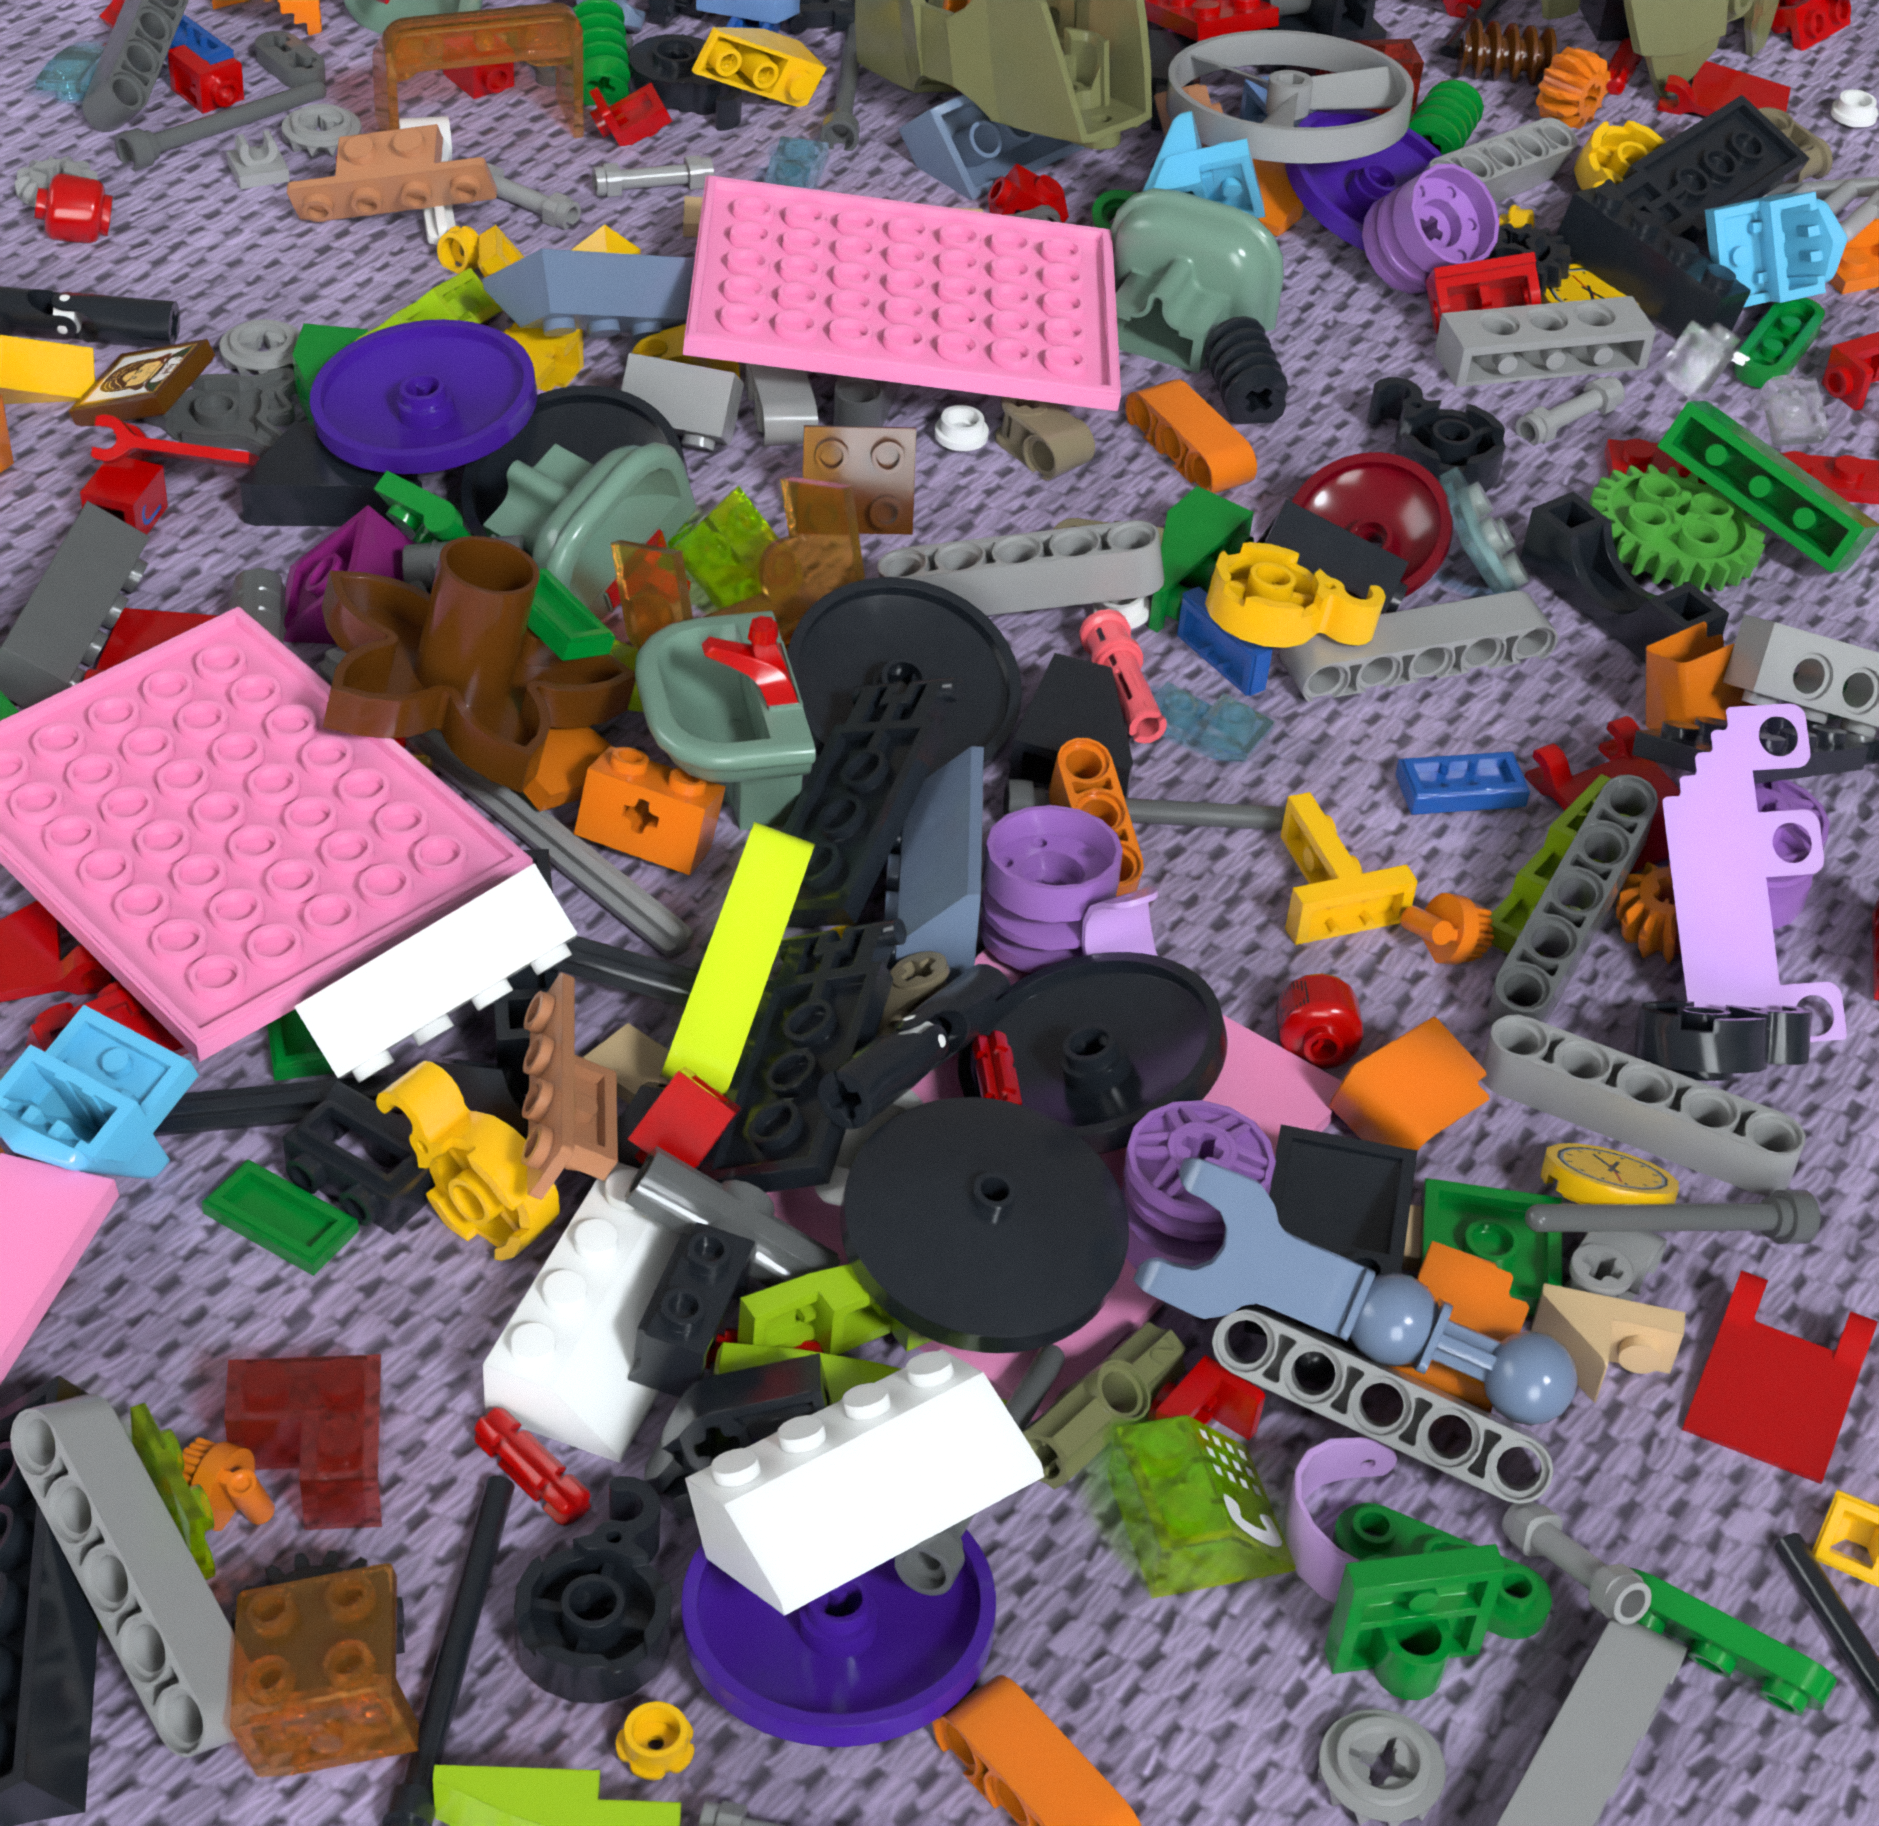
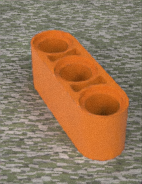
M1170 380L1131 392L1127 396L1125 413L1128 423L1130 425L1136 424L1146 434L1142 437L1160 454L1166 453L1176 463L1172 466L1190 483L1196 482L1201 488L1217 494L1251 483L1255 479L1257 461L1252 446L1183 380Z
M1090 738L1069 740L1061 746L1057 755L1048 789L1050 805L1080 809L1102 819L1117 833L1123 849L1120 882L1116 897L1137 891L1144 870L1143 857L1113 759L1108 749L1098 741Z
M1004 1675L993 1677L962 1698L954 1707L932 1722L933 1733L939 1748L943 1752L951 1749L968 1768L963 1772L965 1777L994 1809L1002 1805L1020 1826H1141L1135 1812L1126 1800L1033 1700L1009 1677Z

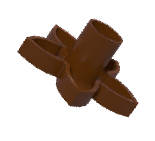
M466 536L448 542L440 552L431 595L414 585L391 577L367 572L329 570L322 603L326 629L336 644L347 654L335 667L323 727L357 736L387 739L411 737L437 729L442 731L443 738L450 750L465 765L483 777L519 793L537 775L550 727L583 728L607 722L627 711L636 682L635 672L610 654L562 661L527 626L540 572L532 557L508 542L484 536Z

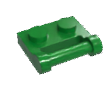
M389 471L385 472L375 486L374 490L390 506L386 515L404 530L415 534L416 536L412 540L414 543H431L435 539L438 542H444L460 537L472 536L463 526V518L460 512L450 502Z

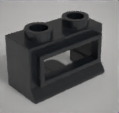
M340 1081L335 1082L323 1102L283 1136L285 1168L291 1181L310 1194H315L319 1190L339 1202L344 1212L357 1219L358 1224L362 1226H369L371 1223H374L394 1235L429 1202L426 1193L436 1186L429 1168H418L417 1155L409 1141V1136L413 1131L411 1122L392 1111L386 1114L382 1113L375 1101ZM353 1130L369 1140L370 1154L379 1165L389 1167L398 1158L404 1161L391 1173L386 1174L333 1143V1141L341 1139L348 1131Z
M698 1221L691 1235L681 1234L638 1325L634 1357L637 1360L628 1377L629 1381L681 1398L695 1382L704 1378L707 1352L716 1345L718 1328L731 1299L740 1301V1298L744 1297L747 1293L755 1241Z

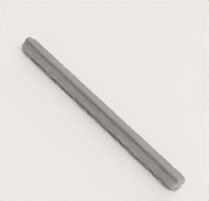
M331 648L325 653V660L319 665L320 674L331 684L335 667L347 654L345 651H338L335 648ZM432 729L422 734L406 737V745L534 850L549 849L550 863L664 956L681 955L687 951L688 945L694 939L691 927L578 836L574 835L573 832L547 811L539 812L523 792L519 793L496 782L492 783L489 779L465 765L450 750L443 738L442 731Z

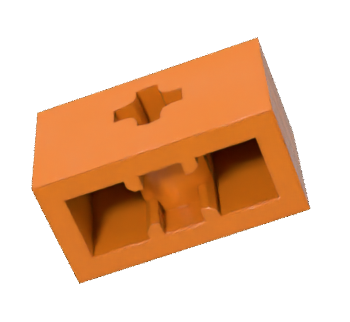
M610 746L588 767L574 835L691 875L704 860L712 846L726 786L692 777L680 768L674 769L651 761L640 750L629 747L614 748Z

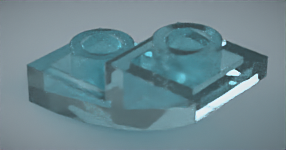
M82 41L72 44L57 53L37 77L36 90L56 91L57 100H83L107 42Z
M781 136L776 156H771L764 183L817 190L829 158V143Z
M1167 681L1154 696L1162 716L1164 715L1167 721V728L1161 737L1212 759L1245 762L1272 730L1275 722L1225 693L1211 706Z

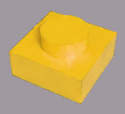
M497 225L479 235L480 258L478 259V266L484 278L524 258Z

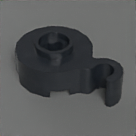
M664 34L642 40L635 44L629 52L630 94L652 83L666 108H680V112H693L699 115L716 113V130L718 131L733 129L741 122L742 89L694 74L692 71L706 42L705 40L683 34Z
M1387 377L1377 381L1373 387L1367 422L1376 425L1384 419L1398 421L1395 435L1397 442L1395 455L1408 458L1426 468L1439 481L1448 498H1462L1468 495L1467 486L1477 481L1485 493L1496 485L1506 449L1503 440L1505 428L1491 413L1471 404H1467L1465 412L1454 409H1440L1441 400H1425L1422 389L1408 379Z
M1693 1001L1643 1002L1642 1007H1639L1638 1017L1636 1018L1634 1057L1689 1078L1704 1081L1730 1080L1733 1073L1761 1072L1767 1069V1063L1782 1065L1807 1064L1809 1061L1813 1011L1789 1005H1783L1782 1011L1726 1005V1010L1694 1007Z
M628 1476L612 1478L609 1482V1520L598 1525L591 1534L574 1538L573 1548L554 1553L543 1562H541L540 1555L533 1559L517 1583L514 1604L515 1648L524 1672L544 1691L570 1702L606 1703L632 1695L656 1677L669 1654L672 1590L669 1583L665 1584L662 1576L649 1564L655 1558L660 1547L661 1501L657 1491L646 1481ZM592 1617L603 1618L601 1620L591 1621Z

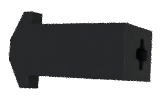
M820 1353L709 1376L695 1382L680 1398L663 1428L662 1437L645 1465L644 1481L648 1482L657 1491L661 1506L678 1519L693 1517L694 1510L685 1478L709 1467L712 1461L724 1452L746 1448L776 1433L784 1422L792 1418L812 1415L832 1405Z

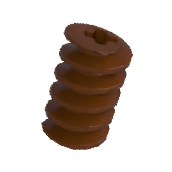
M1472 19L1467 30H1464L1461 35L1456 64L1457 76L1461 77L1466 66L1472 65L1474 78L1479 79L1485 67H1490L1492 80L1498 81L1503 69H1508L1511 83H1516L1521 72L1525 71L1527 72L1529 85H1534L1539 74H1544V69L1550 67L1552 57L1557 53L1555 31L1553 28L1547 27L1538 39L1536 27L1528 25L1520 37L1519 27L1516 23L1508 24L1502 34L1499 22L1491 21L1484 32L1481 20Z

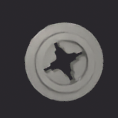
M330 104L308 105L293 111L285 117L282 122L284 143L291 144L294 152L308 149L313 157L319 151H326L327 154L333 157L335 150L338 148L339 137L361 134L362 125L360 119L354 113L344 108ZM316 127H320V129L324 131H318L316 130Z
M49 156L48 160L45 161L31 160L29 167L17 170V180L14 182L15 191L22 202L35 207L38 187L49 189L50 181L56 174H67L98 180L97 172L90 169L88 162L82 160L74 162L71 156H66L62 159H54L52 156Z
M259 319L248 321L231 328L222 336L219 342L220 357L223 358L226 369H238L241 376H248L253 372L263 374L277 368L293 367L292 354L301 331L290 324L275 320ZM261 343H266L269 350L259 351Z
M1366 1709L1340 1718L1326 1732L1320 1746L1318 1779L1325 1781L1330 1790L1332 1806L1343 1804L1355 1812L1359 1825L1373 1819L1387 1822L1389 1826H1399L1403 1821L1412 1818L1423 1821L1430 1808L1441 1797L1446 1779V1766L1439 1745L1420 1724L1409 1717L1393 1711ZM1388 1747L1393 1749L1390 1760L1393 1761L1391 1772L1398 1777L1388 1776L1384 1784H1379L1377 1788L1371 1785L1372 1781L1369 1780L1370 1768L1365 1764L1373 1765L1378 1756H1383L1385 1748Z

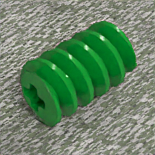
M610 0L583 1L571 9L565 21L568 68L571 77L570 87L573 96L584 105H596L589 91L596 87L599 88L608 105H613L629 95L627 84L631 75L628 67V45L625 38V16L623 9L617 3Z
M1454 79L1441 81L1434 85L1427 93L1410 119L1408 128L1425 138L1442 155L1461 149L1465 146L1466 141L1482 118L1484 110L1482 97L1474 87L1464 81Z

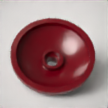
M1367 452L1333 461L1314 473L1300 487L1292 500L1293 503L1371 543L1382 544L1381 548L1408 561L1409 563L1400 580L1408 585L1404 597L1414 593L1433 577L1444 562L1451 545L1453 517L1445 490L1426 468L1417 462L1399 455Z

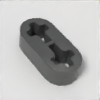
M270 31L259 35L255 39L257 62L284 85L294 88L313 81L325 83V60L295 35L284 31Z

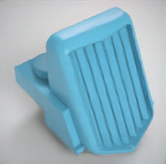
M1188 111L1177 115L1170 125L1143 191L1152 188L1178 190L1236 207L1256 218L1266 217L1264 202L1247 138L1233 142H1221L1215 146L1202 148L1193 112Z
M1816 192L1776 194L1705 210L1710 261L1731 269L1736 274V279L1751 289L1744 307L1766 302L1782 303L1826 293L1825 283L1834 277L1848 238L1829 205L1823 200L1816 198Z
M83 1005L45 1052L30 1044L0 1080V1137L14 1153L67 1170L150 1179L157 1176L170 1162L169 1157L153 1133L199 1074L191 1061Z

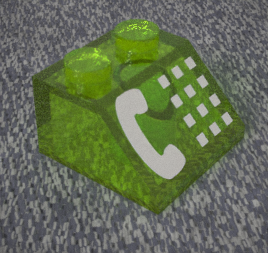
M1188 1415L1116 1427L1107 1478L1152 1599L1295 1571L1296 1565L1246 1446Z

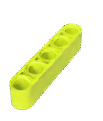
M753 823L663 1066L661 1077L672 1080L678 1070L686 1066L726 1096L815 844L765 825Z

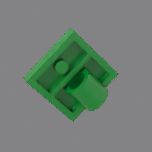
M1491 1544L1468 1548L1462 1545H1448L1429 1553L1399 1557L1378 1554L1366 1557L1359 1562L1346 1563L1324 1646L1332 1674L1373 1669L1380 1685L1391 1695L1404 1700H1421L1430 1697L1440 1687L1449 1658L1480 1653L1506 1571L1497 1545Z

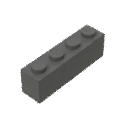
M87 501L0 648V691L8 699L24 708H28L84 680L86 672L78 668V665L82 661L92 666L109 635L100 631L99 628L101 624L109 629L113 628L129 600L119 594L121 588L132 593L149 563L140 559L139 556L150 536L91 502Z

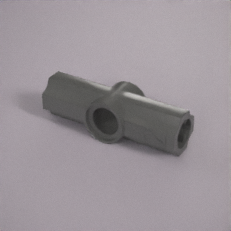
M658 1146L646 1157L624 1196L626 1197L625 1203L679 1235L682 1233L691 1235L698 1221L755 1241L750 1276L767 1287H772L809 1273L838 1267L841 1261L838 1259V1253L774 1216L775 1208L773 1201L759 1187L738 1180L719 1183Z

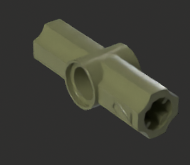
M1149 1321L1139 1326L1085 1376L1063 1389L1057 1396L1055 1403L1022 1432L1042 1464L1044 1477L1037 1481L1046 1483L1053 1489L1064 1485L1122 1430L1143 1418L1161 1389L1167 1383H1173L1186 1371L1183 1363V1354L1186 1348L1171 1329L1156 1327Z

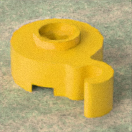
M1627 120L1623 127L1609 126L1608 121L1603 122L1592 133L1576 157L1574 172L1577 184L1582 190L1598 187L1608 179H1611L1617 185L1624 181L1622 177L1630 165L1665 144L1666 141L1652 129L1635 121Z
M1248 542L1242 544L1241 551L1238 554L1228 555L1225 551L1219 554L1205 605L1209 616L1228 633L1257 645L1280 648L1305 644L1317 633L1326 634L1333 640L1347 645L1359 646L1367 644L1372 640L1386 598L1381 587L1371 585L1366 599L1354 598L1345 591L1344 584L1341 581L1329 577L1321 569L1313 575L1308 569L1297 564L1299 553L1273 544Z
M423 1061L378 1094L376 1105L382 1113L386 1114L397 1106L410 1119L413 1131L409 1136V1141L417 1155L418 1168H429L436 1185L426 1193V1196L443 1223L466 1241L479 1234L497 1247L495 1249V1260L503 1261L515 1257L554 1225L560 1213L559 1195L555 1184L553 1183L542 1200L527 1195V1166L521 1163L522 1150L526 1140L513 1127L494 1115L469 1110L464 1103L459 1087L443 1068L433 1062Z

